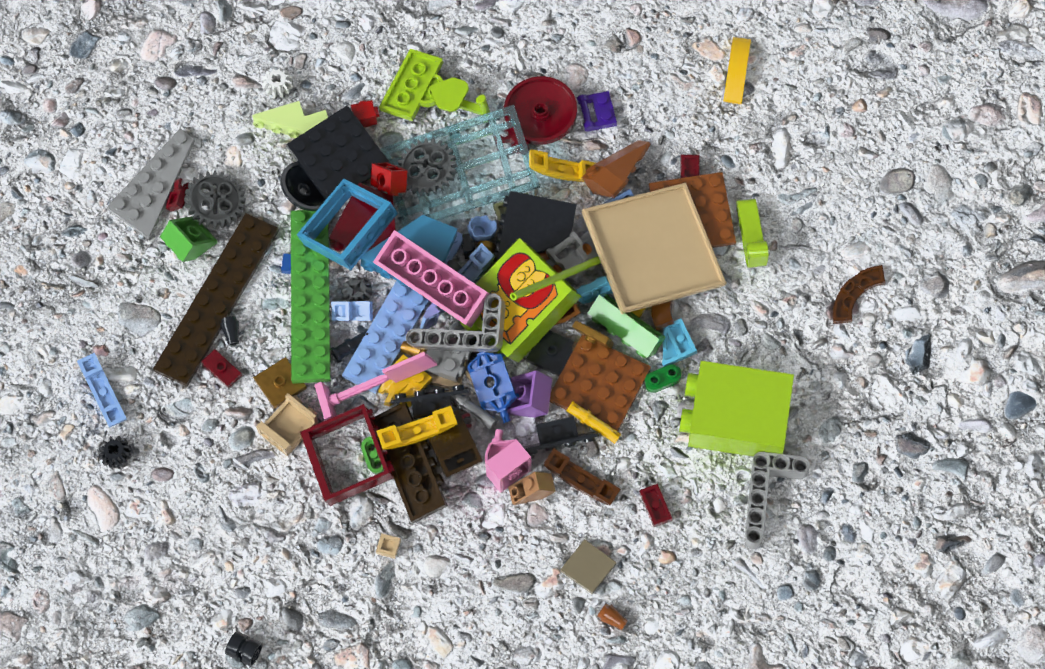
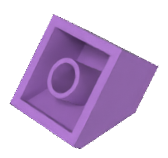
M536 370L510 377L515 393H518L519 397L507 407L509 415L532 418L547 415L553 378Z

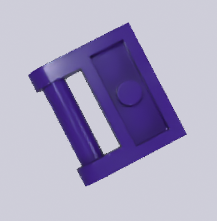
M609 91L591 95L582 94L577 97V102L581 106L585 122V131L589 132L617 126ZM588 103L593 104L597 122L591 120Z

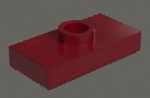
M681 154L680 178L699 176L700 155Z
M216 349L201 361L202 365L228 389L242 376V373Z

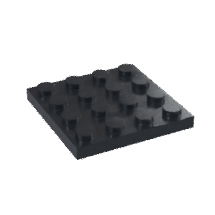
M348 105L286 144L288 150L325 200L343 179L355 185H358V183L363 184L371 179L372 163H390Z

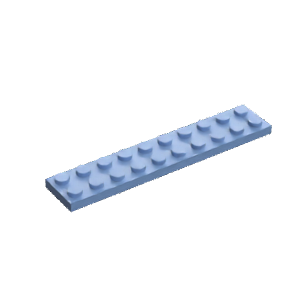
M457 232V237L445 264L449 260L453 261L463 243L462 234ZM396 281L366 332L369 334H365L342 377L359 385L380 375H385L382 370L394 364L401 352L403 341H406L407 332L414 329L430 300L409 286L401 285ZM381 385L369 389L368 391L377 394Z

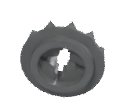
M356 276L349 278L346 283H343V298L346 301H368L372 295V286L365 277ZM360 285V290L362 292L357 291L354 294L353 287L357 288Z

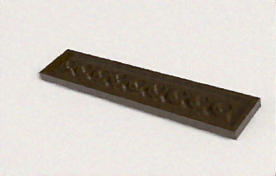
M245 213L153 367L154 372L188 387L201 365V361L204 360L222 329L220 326L222 323L221 319L229 317L278 234V227Z

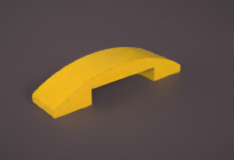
M733 37L723 102L742 104L751 39Z
M533 149L529 151V168L540 174L561 180L584 182L582 177L586 170L596 164L595 162L585 160L577 163L548 157L547 152Z
M448 406L432 412L431 416L398 427L392 425L376 432L382 449H393L436 436L457 425V420L452 407Z

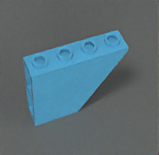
M421 215L397 232L445 263L457 237L458 229ZM389 238L362 256L360 266H363L365 270L369 272L375 271L384 278L395 279L401 285L407 286L373 263Z

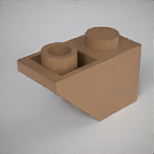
M536 471L508 487L512 505L541 500L556 492L552 474Z

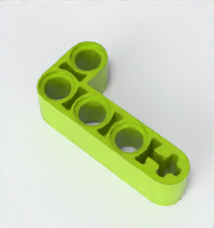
M756 199L736 201V210L747 268L767 266L768 245L763 240Z

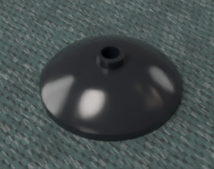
M291 163L283 170L280 177V185L286 198L300 209L317 211L325 199L299 163Z

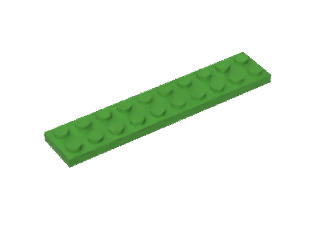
M291 211L292 384L331 382L329 258L305 246L297 236L298 232L316 211ZM329 223L315 238V241L328 248Z

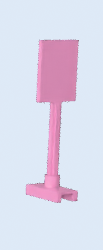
M422 352L383 369L382 372L385 375H380L332 395L329 387L324 383L319 382L315 384L324 419L328 420L337 416L335 405L340 404L341 401L379 386L388 380H393L397 383L437 366V362L428 354Z

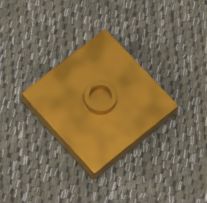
M579 321L574 322L572 327L577 332L586 336L585 339L593 344L597 341L608 348L613 347L614 343L609 337Z
M286 357L253 377L274 409L285 402L287 393L293 397L307 389L304 383L292 384L291 364Z

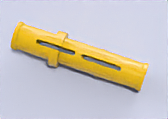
M574 401L566 410L579 419L580 423L590 426L614 444L621 435V433L591 414L589 409L587 411Z

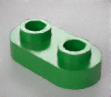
M667 365L647 374L645 377V388L650 392L656 393L678 384L681 380V369L676 365ZM673 371L675 375H669V372ZM652 379H657L658 382L653 383V382H651V380H652Z

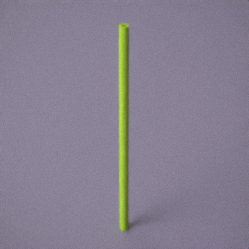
M599 256L517 290L510 294V298L513 301L598 265L601 263Z

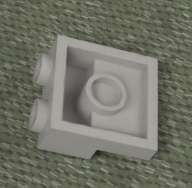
M438 335L432 338V344L438 342ZM452 338L450 344H456L458 339ZM427 350L426 354L437 362V366L429 368L425 372L457 382L458 378L463 376L465 371L464 363L466 360H469L472 352Z

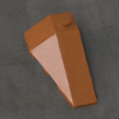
M637 140L589 167L582 177L583 181L593 194L615 198L629 182L627 177L630 173L635 172L636 162L642 160L651 144L647 141Z

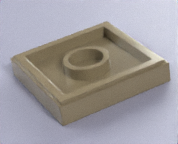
M584 539L560 571L586 591L593 594L615 567L616 562Z

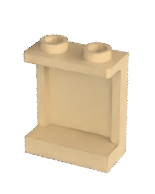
M287 393L285 402L265 423L261 421L256 426L258 433L286 456L303 440L300 431L318 424L317 413L312 408L303 406L302 401L294 395L292 397Z

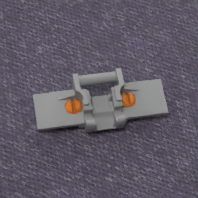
M589 231L580 238L575 232H572L568 238L557 246L546 250V254L550 258L546 262L558 273L598 256ZM573 244L576 249L565 258L559 260L556 255ZM595 266L565 278V280L575 283L579 280V277L588 271H592Z

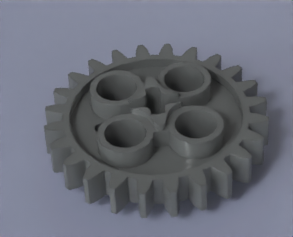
M425 138L424 143H421L418 139V145L416 146L410 143L412 148L405 147L406 154H400L403 160L397 161L400 165L398 167L407 170V191L411 189L413 194L418 191L420 196L426 192L428 197L431 191L435 195H437V189L443 192L442 186L449 187L448 180L454 181L452 175L457 174L454 168L458 167L455 162L457 159L453 155V150L449 149L448 144L443 145L441 140L436 144L434 138H432L431 142H428L427 138ZM421 155L424 156L422 159H417ZM442 158L441 161L435 162L436 159ZM420 172L417 176H412L414 173ZM433 175H438L436 178L430 179Z
M214 170L213 175H210L209 171H207L205 177L201 173L199 174V179L194 177L193 183L188 184L189 189H186V196L184 198V201L187 202L185 208L189 209L188 215L194 214L193 221L200 219L199 225L205 222L206 228H208L210 224H213L214 229H216L217 224L224 228V223L231 226V220L236 222L237 216L241 217L242 215L241 210H244V203L246 201V198L243 197L245 191H240L242 185H236L237 179L231 181L230 174L224 177L223 171L220 175H217L216 170ZM213 185H216V186H217V193H216V201H217L216 212H217V214H214V213H213V206H214V198H213L214 187H213ZM202 189H208L210 192L205 193ZM220 190H227L228 193H222ZM202 206H208L210 209L204 210ZM224 206L227 207L229 210L225 211L222 210L220 207Z

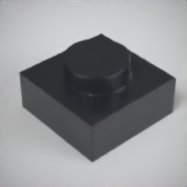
M462 234L465 259H470L469 256L475 250V242L470 240V234Z

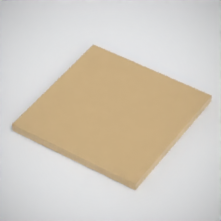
M686 183L582 210V215L621 314L716 289L727 284Z

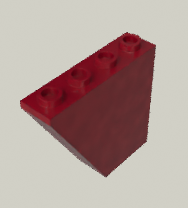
M358 183L357 186L391 202L394 207L393 196ZM351 196L329 237L331 247L339 252L344 251L378 209ZM395 218L368 251L389 238L394 230L396 231Z

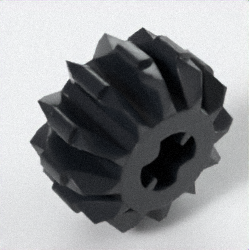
M110 436L109 442L103 440L104 446L99 447L101 453L98 456L100 460H103L104 466L109 465V468L113 469L117 465L118 469H121V464L127 465L126 459L132 457L131 453H129L132 451V448L128 445L126 439L122 440L120 436H117L114 440Z

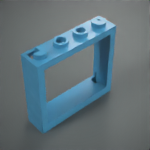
M343 179L302 227L297 236L308 248L352 270L398 213L391 202ZM353 196L378 210L345 250L339 254L315 241V238L345 202Z

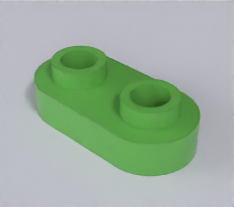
M367 437L361 444V450L368 469L377 475L384 470L382 464L381 467L376 468V465L381 463L376 448L370 451V447L375 445L372 437Z

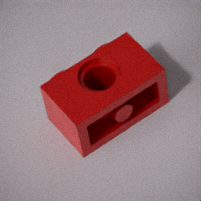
M388 162L372 163L371 186L378 188L379 191L388 192L387 194L390 196H398L399 193L406 192L407 170Z

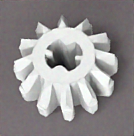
M281 67L278 70L272 68V72L266 71V76L262 78V86L268 96L273 95L276 98L277 95H280L283 98L284 93L289 95V89H293L292 76L289 75L287 70L283 71Z

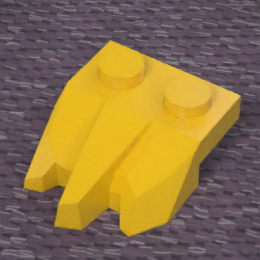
M403 354L394 364L408 358ZM422 371L397 383L393 380H388L381 384L378 393H388L384 405L391 406L393 405L391 404V398L395 397L394 394L406 393V396L414 395V391L424 390L432 381V377L425 371ZM411 401L406 402L408 408L412 406Z

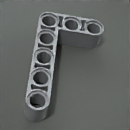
M495 293L489 294L485 298L482 331L411 329L406 334V341L415 349L497 352L502 348L505 301ZM499 300V305L491 308L492 302ZM497 319L496 326L490 327V321ZM420 335V340L417 343H413L414 336ZM438 335V342L432 344V338ZM454 336H457V337H458L457 343L454 344V345H451V344H450L451 339H452ZM476 337L477 342L470 346V339ZM491 338H496L495 344L488 346V341Z
M758 452L754 455L751 466L744 538L745 545L749 549H758L763 541L769 476L798 480L804 479L808 475L810 462L807 458L768 452ZM763 461L766 465L759 466L756 462ZM782 463L785 465V468L780 469L776 464ZM801 465L805 470L799 471L796 469V466ZM761 479L764 484L758 485L755 483V480ZM760 498L763 502L755 503L752 499ZM757 516L761 521L753 522L751 517ZM756 535L759 540L752 541L749 536Z

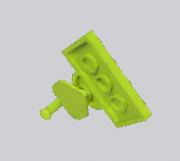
M414 49L408 51L379 106L380 111L409 121L414 120L420 107L428 108L435 105L439 109L448 112H454L460 108L485 117L490 115L485 95H479L476 98V103L464 100L469 91L467 82L454 77L443 80L441 76L437 75L444 63L443 59Z

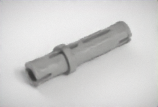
M462 394L450 395L451 401L458 406V409L466 411L490 430L496 427L498 419L473 403L470 397Z

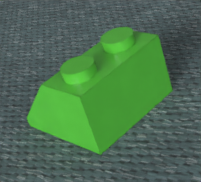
M193 216L169 220L160 235L166 246L182 262L197 259L217 243L215 237L204 225H199L198 219L193 221Z

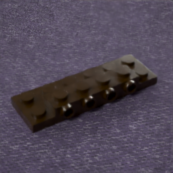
M402 402L375 416L376 419L373 420L375 426L378 425L380 430L392 425L398 427L414 421L406 402ZM427 440L388 449V454H386L388 461L391 460L395 471L392 472L412 523H416L448 506L442 492V485L445 482L441 474H437L435 470L438 465L435 458L429 455L428 451L431 450V447Z

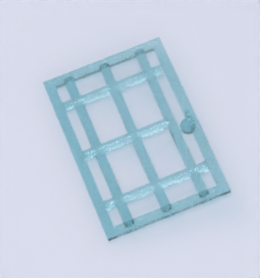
M514 105L381 148L389 162L393 165H398L397 161L403 159L401 156L391 159V153L403 149L405 151V147L411 149L410 143L416 146L418 145V139L421 143H424L425 138L431 141L432 138L437 139L449 135L451 140L442 143L443 145L448 144V147L453 150V155L457 159L455 162L458 167L454 169L458 173L462 187L461 191L430 201L426 200L425 193L420 196L417 191L420 204L409 208L405 207L402 193L394 196L403 227L414 221H409L408 215L421 211L423 215L438 221L503 200L510 191L524 193L540 188L535 171L529 168V150ZM510 115L511 120L500 124L496 123L495 119ZM489 122L490 127L463 136L459 132ZM513 127L519 145L504 149L499 132ZM490 134L493 135L497 152L462 163L457 145ZM521 152L526 170L512 174L507 156ZM500 159L505 174L504 177L469 187L464 170ZM416 172L412 176H417L419 173ZM433 175L430 179H434L438 175ZM529 176L530 182L516 186V180ZM508 184L509 189L473 200V194ZM465 197L466 203L433 214L430 213V208Z

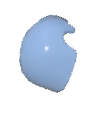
M487 215L471 218L467 226L470 237L477 242L491 240L498 229L496 220L491 221Z

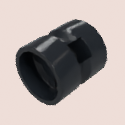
M236 631L226 646L225 654L234 659L240 658V662L251 667L257 661L263 643L253 638L248 640L247 635Z

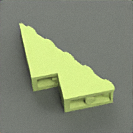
M297 101L254 114L252 117L255 127L260 129L266 128L277 134H287L295 139L328 118L326 110L304 116L300 102Z

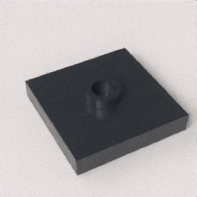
M549 330L531 349L526 362L559 377L577 343Z

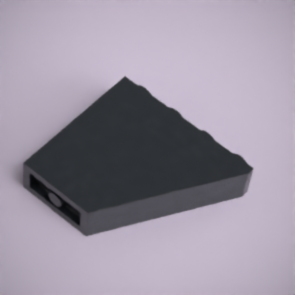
M510 191L508 196L505 195L503 207H506L505 214H501L499 225L503 226L502 231L497 234L496 243L499 244L498 251H494L495 258L493 262H497L519 238L529 244L537 253L557 246L572 233L577 204Z

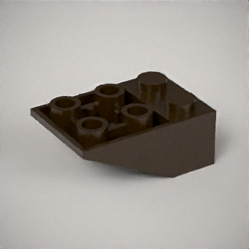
M459 410L453 412L457 425L428 438L446 479L483 462Z

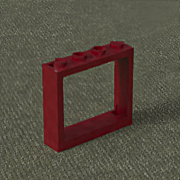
M365 404L300 431L322 496L329 506L394 479L392 473L395 471L391 460L388 461L386 456L388 449H382L376 432L380 428L374 424L375 414ZM365 418L384 471L334 493L315 439Z

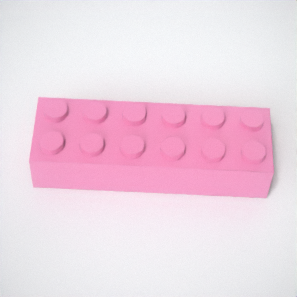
M395 230L373 261V263L469 327L473 326L483 311L485 298L490 294Z

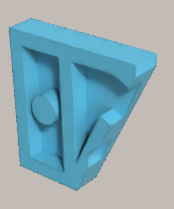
M607 276L599 277L595 281L576 289L582 296L578 300L582 304L595 301L600 294L613 293Z
M682 318L664 328L663 335L666 338L663 341V367L697 354V349Z

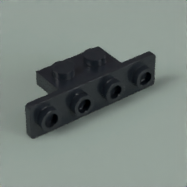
M462 384L452 386L453 389L450 390L440 387L434 388L433 392L426 393L425 390L414 391V395L406 396V393L394 394V398H391V404L411 401L414 419L431 416L432 412L451 406L450 395L469 393V388L464 387Z
M570 416L535 424L539 443L524 446L523 448L529 455L538 453L539 449L545 448L546 451H550L553 448L557 449V445L562 444L565 447L576 445V441L583 440L584 443L595 441V437H598L599 434L597 431L578 435L575 418Z

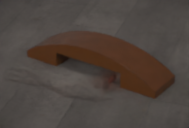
M554 448L543 464L549 471L573 488L606 505L611 506L621 490L607 480L603 479L602 481L570 461L569 457Z

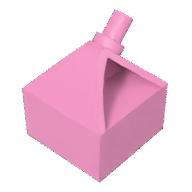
M496 429L495 437L486 449L485 466L486 476L502 493L509 486L532 471L531 456L518 440L504 441L502 440L503 430Z

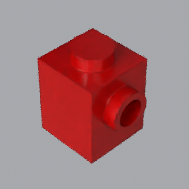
M364 100L351 105V111L364 128L377 125V117L380 116L378 107L373 106L372 100Z

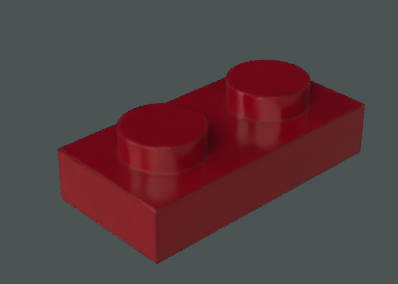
M658 483L639 490L653 527L672 521Z

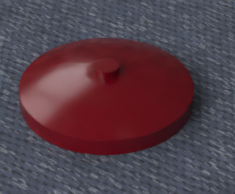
M537 76L525 79L514 86L505 99L503 108L505 123L513 134H518L529 144H551L562 139L573 128L577 119L576 98L566 84L555 78Z

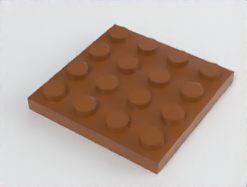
M723 172L648 184L649 192L686 183L712 248L736 244Z
M582 335L551 391L550 403L567 410L572 401H574L587 411L589 409L595 417L616 431H619L645 381V377L651 370V366L617 350L608 348L597 341L593 344L585 339L586 336Z

